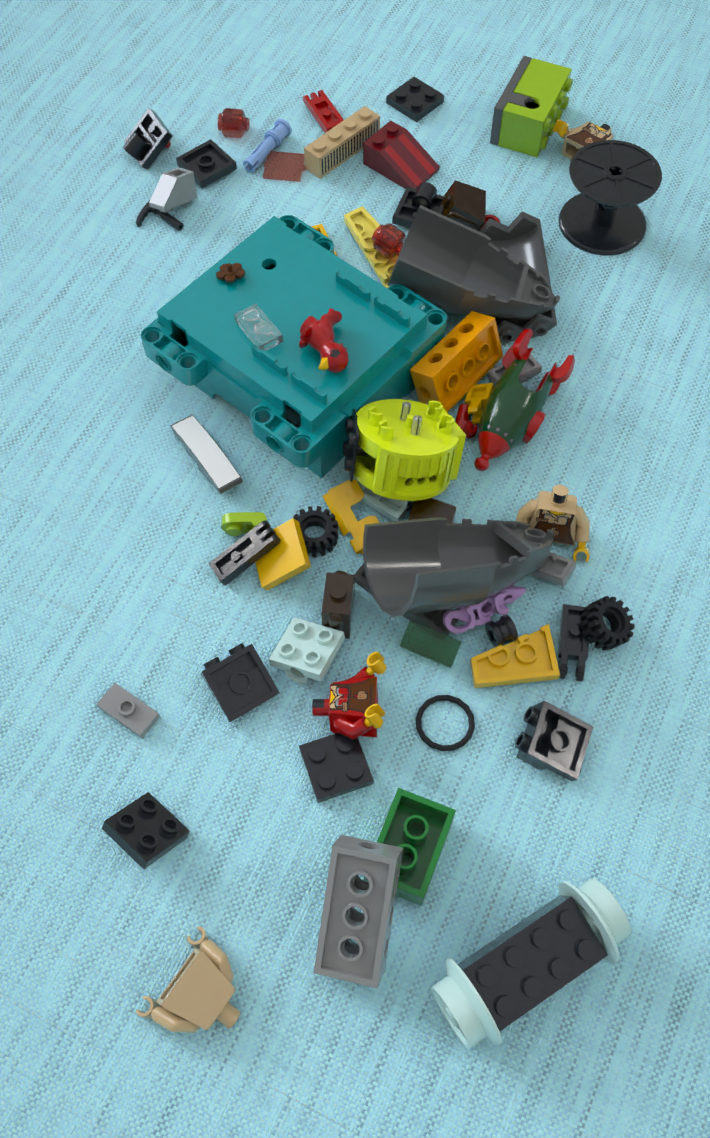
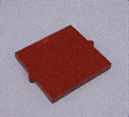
M271 151L267 156V161L264 162L263 179L300 182L302 172L305 170L304 154Z

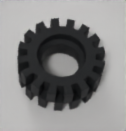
M309 506L308 512H305L304 509L299 510L300 516L295 514L293 518L299 521L308 555L311 552L312 557H317V553L320 552L322 557L326 555V549L330 553L333 550V546L337 545L338 522L335 520V515L333 513L330 515V510L328 509L322 512L320 506H317L316 510ZM310 526H320L325 530L324 534L317 538L308 537L304 533Z
M609 596L600 598L583 609L584 613L580 615V618L584 620L580 622V627H585L586 629L582 633L584 636L589 635L590 638L587 641L590 644L595 642L594 647L597 649L611 650L628 642L629 638L634 634L631 630L635 629V624L630 623L631 620H634L633 616H628L629 608H623L624 602L621 600L616 602V597L612 596L609 598ZM603 616L610 622L611 631L606 627Z

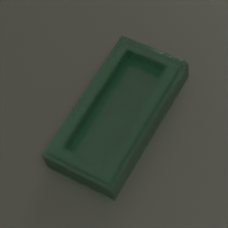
M410 620L400 647L451 668L462 641Z

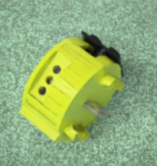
M403 399L375 401L363 406L357 413L355 409H352L351 419L347 418L346 420L348 441L343 442L344 470L349 471L350 482H353L354 476L362 485L372 490L374 494L403 501L429 499L445 491L450 484V480L457 479L466 434L457 425L455 419L446 412L441 402L429 401V405Z

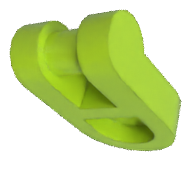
M261 512L226 513L222 516L221 529L230 536H239L242 533H248L262 521H267V518Z

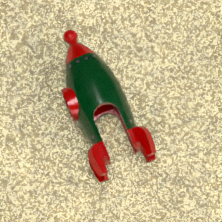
M525 329L504 355L502 364L505 372L486 401L480 418L478 434L481 457L476 458L474 462L475 468L479 471L488 469L489 460L505 454L521 441L527 444L533 438L546 414L542 412L548 395L555 394L560 383L568 380L573 371L575 358L573 355H568L560 367H557L556 362L553 364L551 370L543 376L535 392L522 386L519 381V374L533 348H528V343L533 335L531 329Z

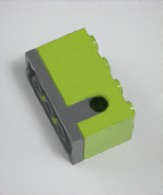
M523 56L494 107L490 144L497 146L499 144L500 147L538 157L541 150L546 149L549 140L548 136L553 135L554 131L552 129L558 119H561L563 110H566L569 97H567V92L570 91L573 79L570 78L572 69Z

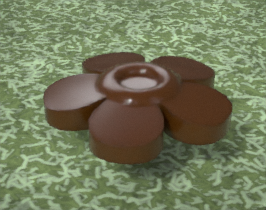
M240 263L223 264L220 266V271L216 273L217 279L225 280L227 283L235 282L236 278L240 279L245 276V271Z

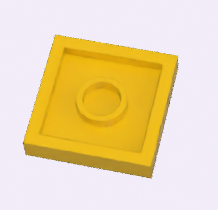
M294 518L273 529L276 533L275 535H278L280 538V543L255 562L261 587L266 590L311 567L299 521Z

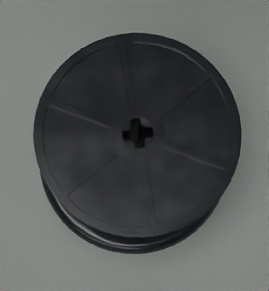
M602 140L590 143L578 150L571 159L569 166L570 178L580 194L572 197L563 205L558 219L559 227L563 236L580 250L605 256L622 254L635 248L645 236L646 219L637 204L648 200L660 187L662 181L661 167L648 151L635 144L619 140Z

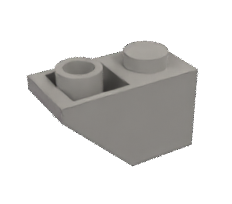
M178 167L163 173L149 201V206L166 213L172 211L174 207L187 205L189 201L196 199L194 172Z

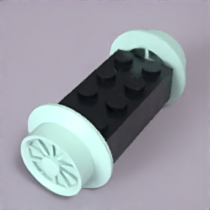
M591 878L577 888L568 881H562L558 887L560 894L558 897L459 964H456L451 958L445 961L447 977L433 985L431 991L446 1020L466 1048L470 1049L484 1038L500 1046L503 1043L500 1034L501 1030L602 959L611 964H616L619 961L620 955L617 945L631 936L632 930L620 904L601 882Z

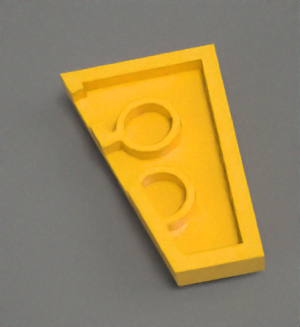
M549 624L540 627L538 631L529 635L524 634L518 637L517 640L504 646L499 645L474 656L470 660L474 688L556 680L560 676Z

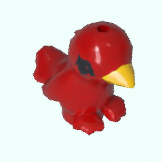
M332 308L329 309L327 314L322 315L320 320L309 316L303 322L300 328L301 340L299 347L304 348L309 345L320 353L321 362L318 369L338 373L347 367L349 359L347 348L343 346V343L334 342L333 326L342 320V314Z

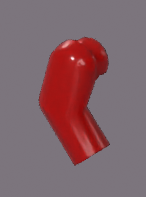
M460 404L455 422L466 434L467 438H472L476 435L478 426L469 420V405Z

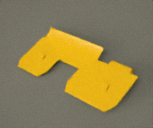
M353 479V482L347 480L328 490L329 492L322 497L331 514L335 515V520H337L338 527L343 536L349 532L352 534L354 539L349 542L355 553H362L363 555L365 524L379 523L376 516H367L357 521L350 507L360 502L365 495L356 479Z

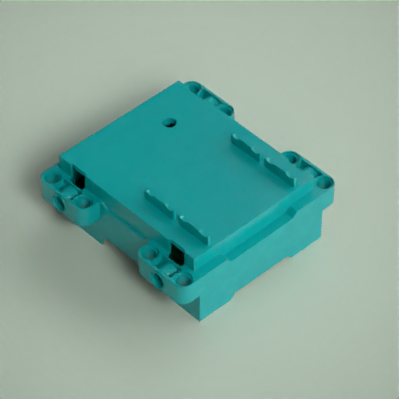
M284 215L279 219L273 216L157 311L158 318L144 328L140 336L145 355L164 371L185 385H195L212 399L215 398V394L222 397L251 419L253 433L259 440L299 468L307 467L320 478H323L343 458V442L348 441L346 420L347 418L351 419L352 409H355L357 413L363 406L369 403L386 399H401L402 397H407L415 389L410 369L445 337L447 315L443 310L403 285L395 284L388 288L384 287L334 254V243L330 238L297 217ZM240 263L245 271V276L240 279L236 278L235 282L227 283L225 280L217 279L216 273L220 271V266L223 264ZM330 308L342 314V320L333 326L334 342L343 343V346L347 348L349 359L347 367L338 373L318 369L321 362L320 353L309 345L304 348L299 347L301 340L300 328L303 322L309 316L320 320L321 316L327 314ZM285 403L300 413L301 426L299 428H296L284 419V414L286 413Z

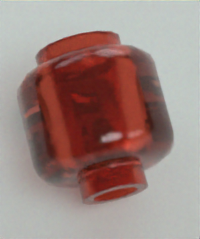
M225 108L222 113H219L218 130L225 137L241 138L245 131H249L250 120L242 109Z
M390 223L380 225L372 236L374 249L387 259L399 256L406 239L405 233Z

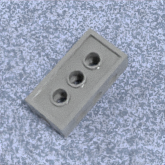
M340 835L332 845L314 966L315 974L378 988L385 972L403 854L402 847ZM359 875L365 876L369 882L361 880ZM354 907L360 908L363 913L358 912Z

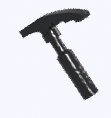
M149 201L142 208L136 220L137 227H140L148 213L153 212L160 215L162 220L178 231H181L184 227L181 221L168 212H160L158 209L150 207Z

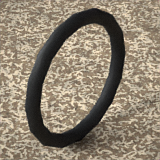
M437 695L426 700L419 708L415 718L416 730L421 740L429 747L439 751H454L463 747L472 738L475 729L474 715L469 706L460 698L451 695ZM450 701L464 709L468 716L469 728L461 741L453 745H440L434 743L425 735L421 719L424 711L435 702Z

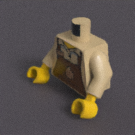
M558 119L552 131L559 133V136L564 139L561 155L572 159L578 150L590 143L613 139V134L608 124H602L599 127L591 122H586L580 127L569 129V125L566 122Z
M555 485L552 492L540 491L536 499H531L519 509L516 521L528 523L529 528L542 530L546 534L548 529L554 531L553 542L575 546V542H578V547L575 548L573 553V559L576 561V554L584 552L586 554V562H588L590 552L586 547V542H589L590 521L584 509L577 506V497L568 495L569 490L566 486Z

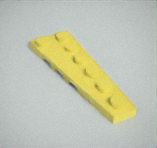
M361 206L345 214L344 222L384 287L388 288L390 287L387 285L402 248L396 241L394 243L390 241L387 245L394 248L393 253L390 254L387 250H382L386 254L383 255L374 249L384 239L391 236Z

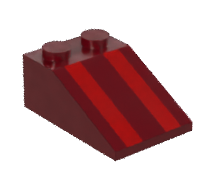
M389 121L363 143V164L405 189L407 187L418 189L421 183L426 182L440 170V166L412 134L393 121Z

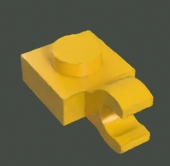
M493 383L476 384L467 392L465 404L469 405L468 414H473L471 421L473 424L480 423L483 408L494 388Z

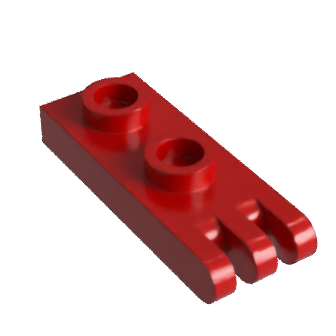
M323 90L318 91V96L315 92L310 94V98L308 95L303 96L304 104L325 133L344 121Z

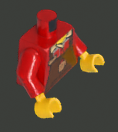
M373 652L368 656L366 663L369 667L365 666L349 679L333 682L330 685L329 699H313V716H329L330 731L333 733L342 734L350 739H356L359 736L377 737V728L383 725L381 717L385 716L384 710L378 704L377 677L374 675V673L380 675L386 671L384 657L379 652Z

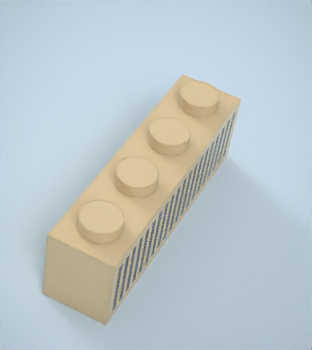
M364 106L304 147L305 169L321 179L361 151L363 143L380 130V115Z

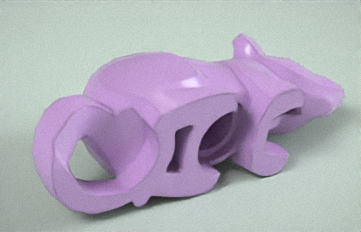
M511 585L478 605L447 610L443 616V624L453 633H463L470 628L473 629L474 626L483 625L491 621L490 616L494 613L500 615L507 614L509 608L504 605L511 604L525 593L526 588ZM453 618H456L466 623V625L455 627L451 624Z

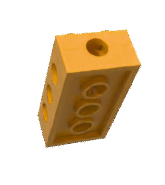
M471 311L410 369L419 402L429 405V401L441 402L443 408L448 412L503 358L494 317Z

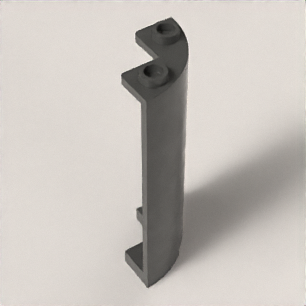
M522 211L509 226L489 219L479 230V232L491 238L490 243L500 250L504 247L509 251L508 256L518 263L523 260L544 275L550 282L540 219ZM555 308L544 314H537L529 321L495 318L499 338L503 343L516 341L525 329H531L533 332L531 338L547 334L549 330L557 325Z

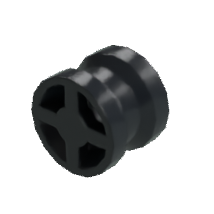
M507 614L501 616L499 621L485 623L487 636L494 647L503 646L504 642H513L518 638L516 626Z

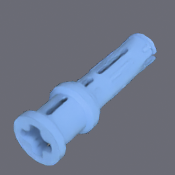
M277 119L275 126L265 133L264 140L243 162V166H245L244 168L248 172L253 173L270 152L275 148H279L282 140L292 133V128L286 120Z

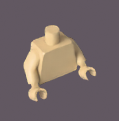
M196 927L202 935L199 941H192L187 936V940L194 950L158 1000L144 996L143 999L150 1002V1009L146 1013L136 1009V1013L139 1016L147 1019L152 1018L155 1023L171 1032L194 1033L200 1027L208 1030L215 1020H218L230 1029L241 1013L228 1002L236 989L231 984L234 975L227 954L212 940H208V936L202 927Z

